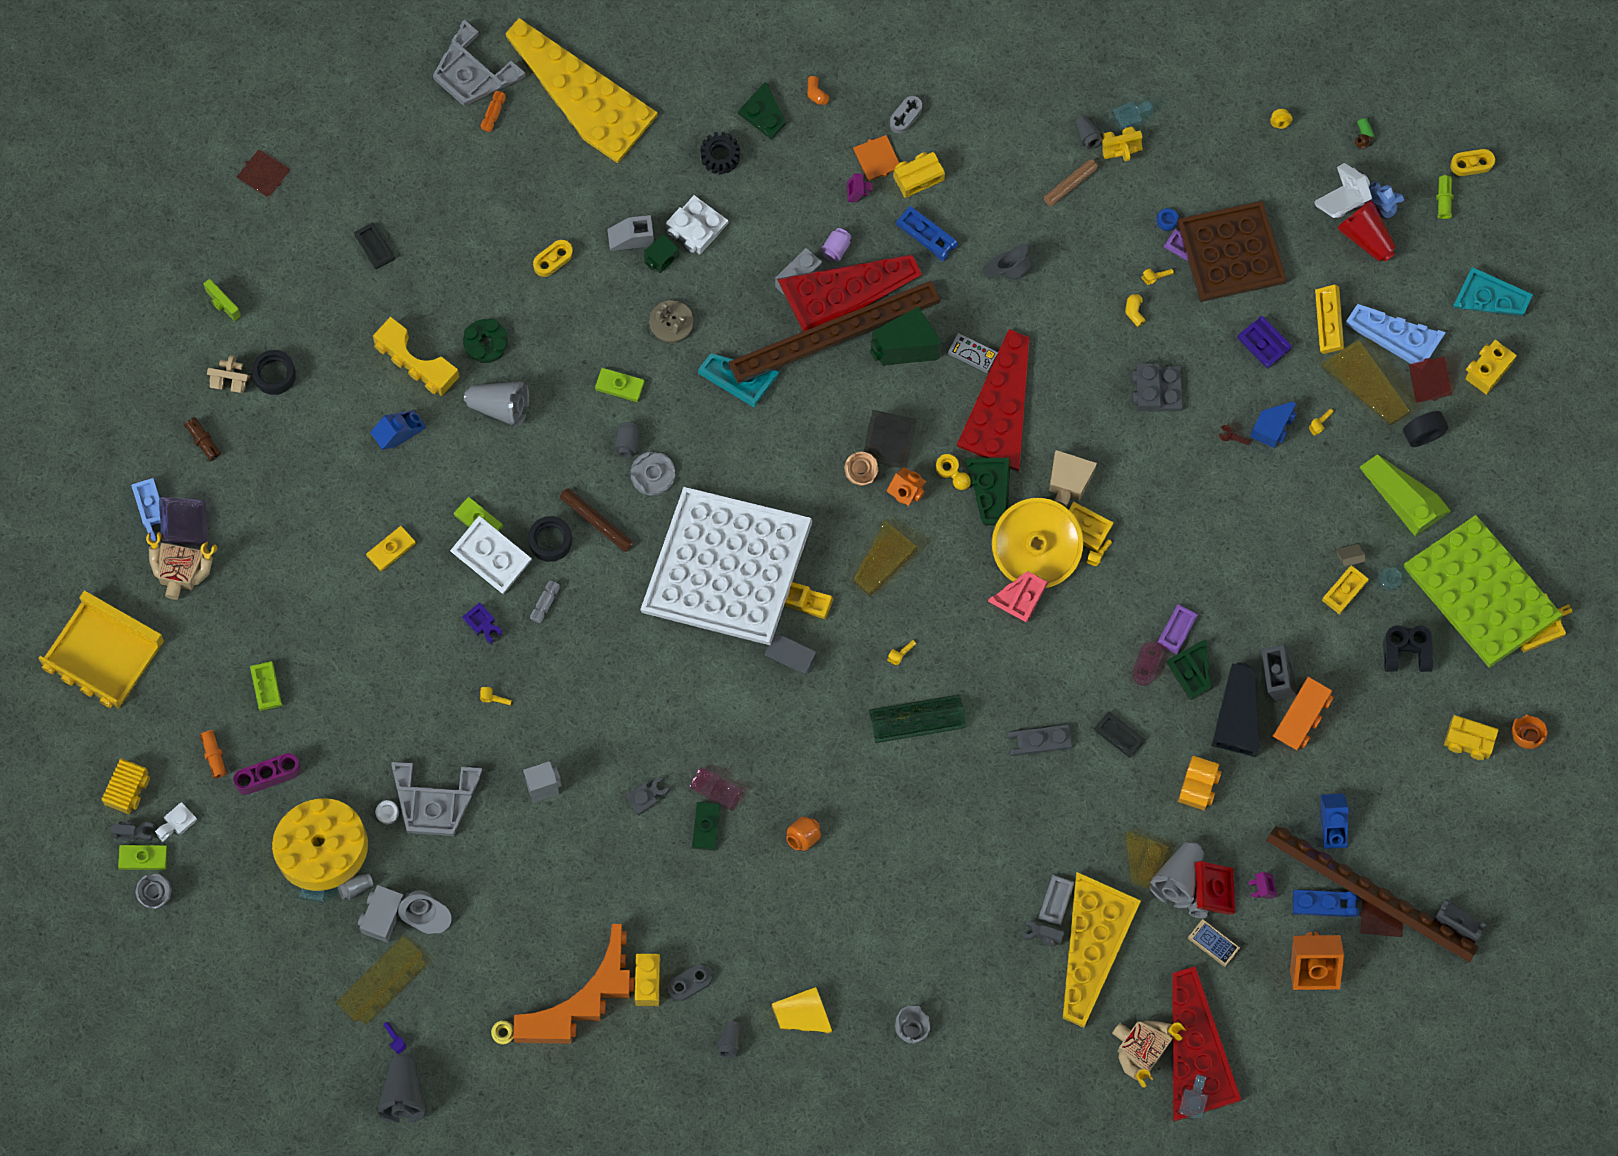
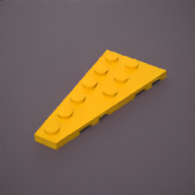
M1076 872L1062 1018L1084 1028L1141 900Z

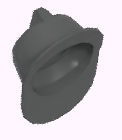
M1020 244L1010 251L996 256L984 266L982 271L984 276L994 277L1001 274L1006 278L1014 280L1031 271L1033 263L1027 255L1029 251L1028 245Z

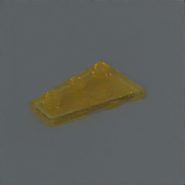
M884 520L877 537L872 542V547L867 556L864 557L853 579L854 583L871 597L917 551V546Z

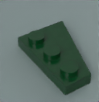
M965 458L971 476V483L976 494L982 523L985 526H995L1001 515L1008 509L1011 460L1009 458Z

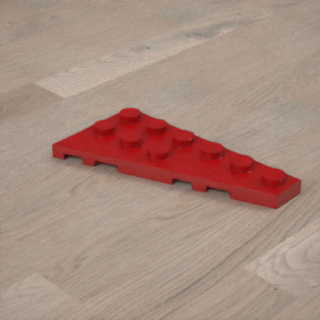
M908 254L778 278L777 281L804 332L859 310L919 277L922 273L913 255Z
M1009 329L958 440L957 447L983 458H1009L1011 460L1010 469L1019 472L1029 337Z
M1196 967L1174 972L1172 974V1024L1180 1023L1186 1029V1031L1180 1030L1177 1032L1182 1037V1040L1178 1041L1172 1036L1173 1122L1238 1103L1241 1101V1097Z

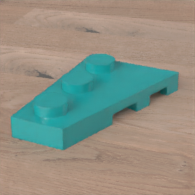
M1472 267L1453 308L1523 316L1533 294Z
M710 353L698 369V374L752 407L756 406L779 374V371L772 370L738 384L729 367V361L734 359Z

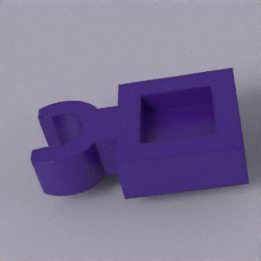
M480 602L462 617L465 623L477 635L484 632L485 639L489 644H493V639L490 637L492 632H496L500 637L502 636L501 629L498 626L491 625L495 622V618Z

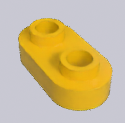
M1487 149L1460 152L1453 156L1450 167L1452 172L1458 176L1486 173L1493 168L1495 156ZM1484 160L1487 164L1482 165L1479 163V161ZM1458 164H1464L1465 168H1460Z
M557 240L538 254L533 261L535 273L541 277H548L569 262L573 256L571 244L566 240ZM563 250L566 252L563 256L558 255L559 251ZM548 264L549 267L547 269H542L541 265Z

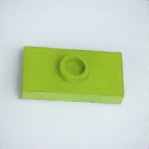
M208 279L203 283L205 291L213 299L211 301L212 304L219 311L223 309L234 322L241 317L239 308L212 280Z
M601 368L595 390L638 402L645 381Z
M470 497L454 512V516L468 527L473 524L478 516L483 518L497 531L503 527L500 521Z
M273 661L250 666L259 711L281 707L282 702Z
M120 845L119 870H166L167 846Z

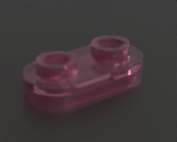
M1147 642L1140 649L1132 671L1134 682L1140 686L1151 684L1155 678L1163 656V649L1158 643ZM1152 649L1156 654L1149 655L1148 650ZM1146 670L1148 675L1143 676L1140 674V671Z

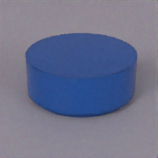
M1162 209L1157 215V225L1162 230L1171 231L1177 227L1179 216L1173 209Z

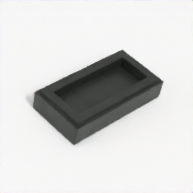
M374 222L354 232L355 237L376 270L395 260L393 253Z
M1109 711L1094 728V731L1129 758L1132 757L1145 740Z

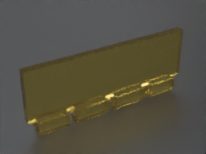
M403 936L336 1003L355 1022L360 1019L366 1025L377 1014L372 1006L375 1004L381 1010L394 997L389 989L392 987L398 993L411 980L406 974L407 971L415 976L426 966V963L421 959L423 954Z

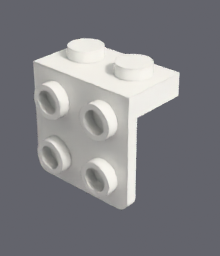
M1345 163L1337 167L1343 186L1315 201L1316 207L1333 218L1342 217L1348 211L1361 207L1365 202L1372 199L1368 177Z

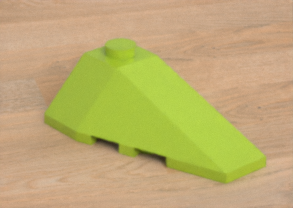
M1378 454L1359 467L1415 537L1451 512L1437 493Z

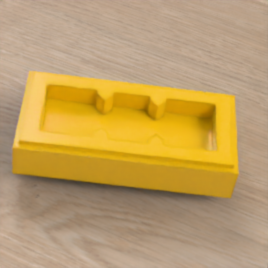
M400 526L366 553V556L382 572L412 548L416 542Z

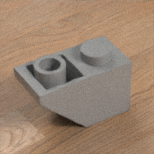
M651 215L630 217L607 229L610 251L649 247L654 242Z

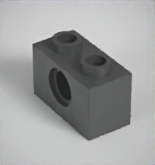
M1284 645L1263 649L1262 656L1268 693L1275 701L1297 696L1291 652Z

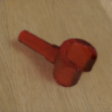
M1221 426L1223 431L1229 432L1227 435L1219 433V438L1222 441L1234 440L1249 445L1250 440L1232 433L1230 426Z

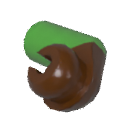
M1362 118L1357 122L1361 133L1358 138H1355V144L1360 149L1367 148L1374 138V133L1368 119Z

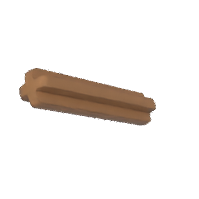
M1092 159L1086 161L1044 196L1045 203L1050 207L1056 204L1097 170L1098 165Z

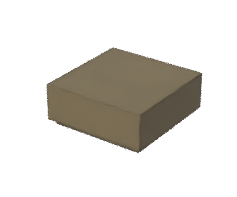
M1358 544L1336 549L1337 556L1343 566L1366 561L1365 554Z

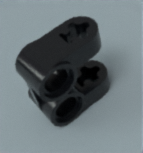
M1398 625L1389 628L1383 640L1385 672L1398 671V653L1401 651L1418 653L1419 671L1432 672L1433 649L1431 631L1421 625L1414 628H1404ZM1391 636L1399 637L1401 643H1394L1391 640ZM1414 636H1420L1424 643H1417L1414 640Z

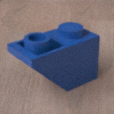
M1289 402L1263 410L1252 429L1250 437L1275 448L1277 442L1282 444L1287 434V431L1284 429L1287 423L1290 425L1293 423L1297 414L1294 412L1296 403Z
M415 410L384 415L370 433L381 449L384 450L397 447L424 430L426 426Z
M1344 793L1321 794L1320 816L1324 849L1347 848L1348 804Z

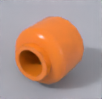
M801 816L787 828V842L795 850L807 851L821 838L820 825L813 818Z

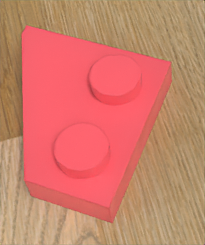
M1027 571L1013 583L1004 587L995 596L989 598L988 602L1024 622H1028L1048 581Z

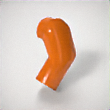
M816 76L808 77V98L818 105L828 104L829 95L818 88L819 78Z

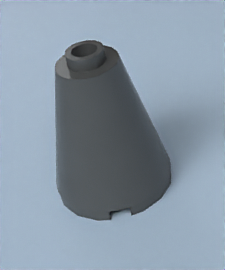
M398 1054L391 1059L377 1108L379 1117L385 1121L399 1123L398 1118H409L408 1123L418 1121L425 1116V1105L415 1060L408 1054Z

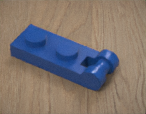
M911 206L896 221L898 227L933 252L942 261L948 257V252L954 250L958 245L954 238ZM939 240L944 242V245L942 247L937 245Z
M1293 890V914L1358 917L1359 909L1356 908V901H1359V896L1351 891ZM1340 901H1347V908H1340Z

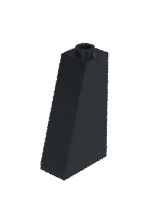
M1232 663L1211 746L1256 757L1259 752L1255 669L1250 668L1245 663Z

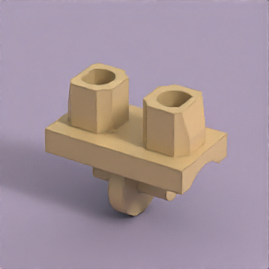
M230 355L228 361L220 360L219 366L226 367V371L208 368L207 375H210V388L223 390L225 378L232 379L230 391L244 393L247 381H251L252 375L234 372V369L242 370L243 367L242 363L236 362L234 355Z

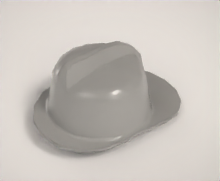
M426 891L407 892L405 899L401 901L398 907V915L401 920L427 934L442 933L451 924L449 909L433 899L431 894Z

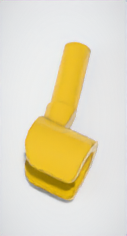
M1149 268L1143 272L1141 278L1147 285H1150L1157 281V279L1172 275L1174 272L1173 269L1154 273Z
M1329 409L1319 419L1316 418L1311 422L1309 430L1314 436L1325 429L1322 423L1334 413L1332 409Z
M1108 539L1099 549L1098 553L1090 551L1086 563L1098 566L1104 552L1112 544V541Z
M912 640L900 652L892 649L887 661L894 665H899L904 655L916 645V642Z
M482 687L480 690V700L482 702L493 701L511 705L512 700L493 695V688Z

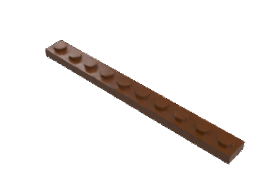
M928 281L729 361V367L739 384L881 327L916 307L923 310L940 303V297L933 283Z
M1275 826L1266 841L1469 963L1475 955L1479 946L1475 945L1471 939L1458 935L1448 925L1438 923L1428 913L1420 912L1413 908L1412 904L1408 901L1396 898L1389 890L1380 888L1373 884L1369 878L1353 872L1349 866L1334 861L1329 854L1319 852L1309 842L1299 840L1291 835L1287 829Z

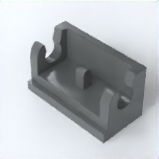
M777 633L774 634L771 645L768 646L764 656L805 675L809 673L818 655L816 651Z
M1448 900L1444 901L1434 918L1438 923L1448 925L1455 933L1471 939L1474 943H1476L1487 923L1480 922L1453 906Z

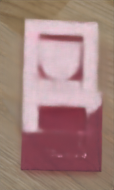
M700 767L689 786L697 793L731 811L734 810L744 793L742 788L723 780L721 776Z

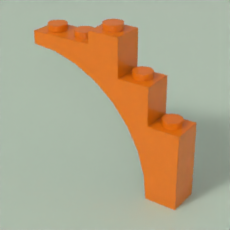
M612 924L610 943L604 960L595 975L583 989L567 1001L553 1008L531 1014L514 1015L513 1039L515 1043L571 1044L572 1037H576L577 1025L572 1023V1020L601 1021V1014H605L606 1000H601V998H630V992H634L635 977H630V970H621V968H626V954H622V945L627 943V931H622V924Z

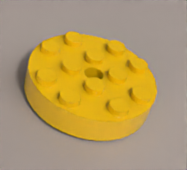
M320 798L297 805L281 819L273 835L272 850L280 871L288 881L302 889L322 891L342 885L358 872L367 855L368 837L360 817L350 806L338 800ZM317 838H319L321 844H322V843H324V844L321 845V846H318V845H320V844H319V841H318Z

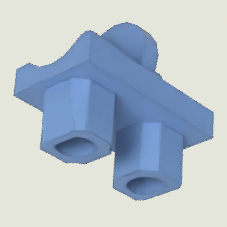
M1377 181L1372 182L1369 186L1372 196L1370 200L1375 204L1380 215L1386 218L1392 217L1397 211L1396 203L1404 201L1402 194L1394 192L1389 185L1381 187Z

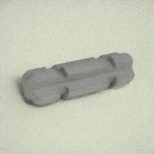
M552 580L548 581L545 587L546 591H543L536 604V609H533L530 615L531 620L536 623L543 621L544 613H547L555 598L554 594L556 595L560 589L559 584Z

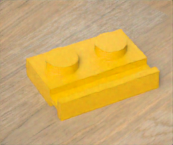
M1073 502L1069 511L1080 525L1083 545L1098 553L1099 548L1113 526V522Z

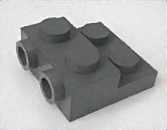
M1136 364L1135 370L1131 371V383L1136 384V391H1132V404L1137 405V412L1182 411L1180 367H1159V364Z

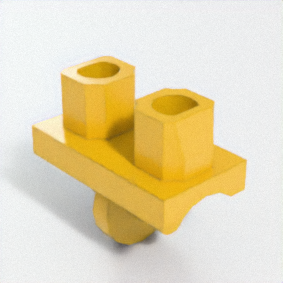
M1128 127L1122 131L1120 136H1115L1112 132L1104 133L1102 140L1104 159L1122 156L1125 162L1130 161V154L1142 151L1141 131H1135L1133 127Z

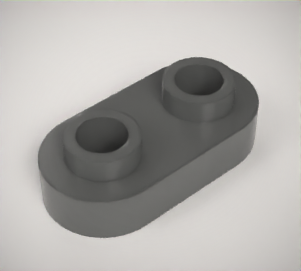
M696 965L674 977L668 984L669 996L675 1001H684L705 989L711 983L712 976L710 970L704 965ZM697 973L704 974V978L698 980L696 979L695 975ZM679 984L684 987L680 992L675 990V987Z

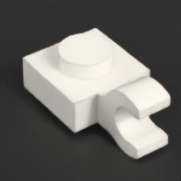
M181 802L164 817L167 823L160 826L155 832L158 838L164 842L175 831L181 836L197 821V818Z

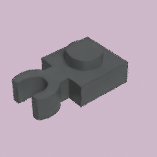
M661 778L655 779L649 788L644 783L625 795L638 816L657 804L656 796H665L669 792L667 787L663 790L656 788L662 782Z

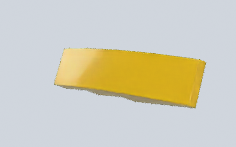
M792 582L784 606L826 620L833 597L812 591L808 586Z

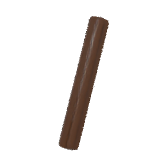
M567 488L560 495L561 500L621 550L627 552L632 548L634 543L631 539L571 489Z

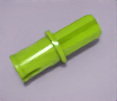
M1447 175L1439 177L1438 195H1436L1438 200V218L1450 219L1452 217L1451 207L1452 200L1454 199L1452 195V178Z

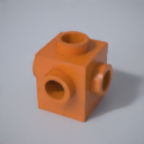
M903 467L895 474L886 492L894 496L898 502L909 506L914 501L918 502L925 493L923 487L927 481L922 479L917 472Z

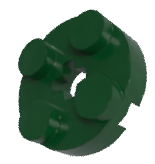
M492 318L481 319L473 322L464 330L463 345L467 355L473 360L475 359L481 363H491L500 359L508 345V337L504 327L497 320ZM486 336L492 339L489 341L488 346H485L484 343H479L482 337Z

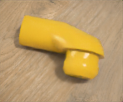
M1132 294L1127 299L1125 312L1137 327H1140L1146 322L1145 318L1139 313V306L1143 299L1139 294Z

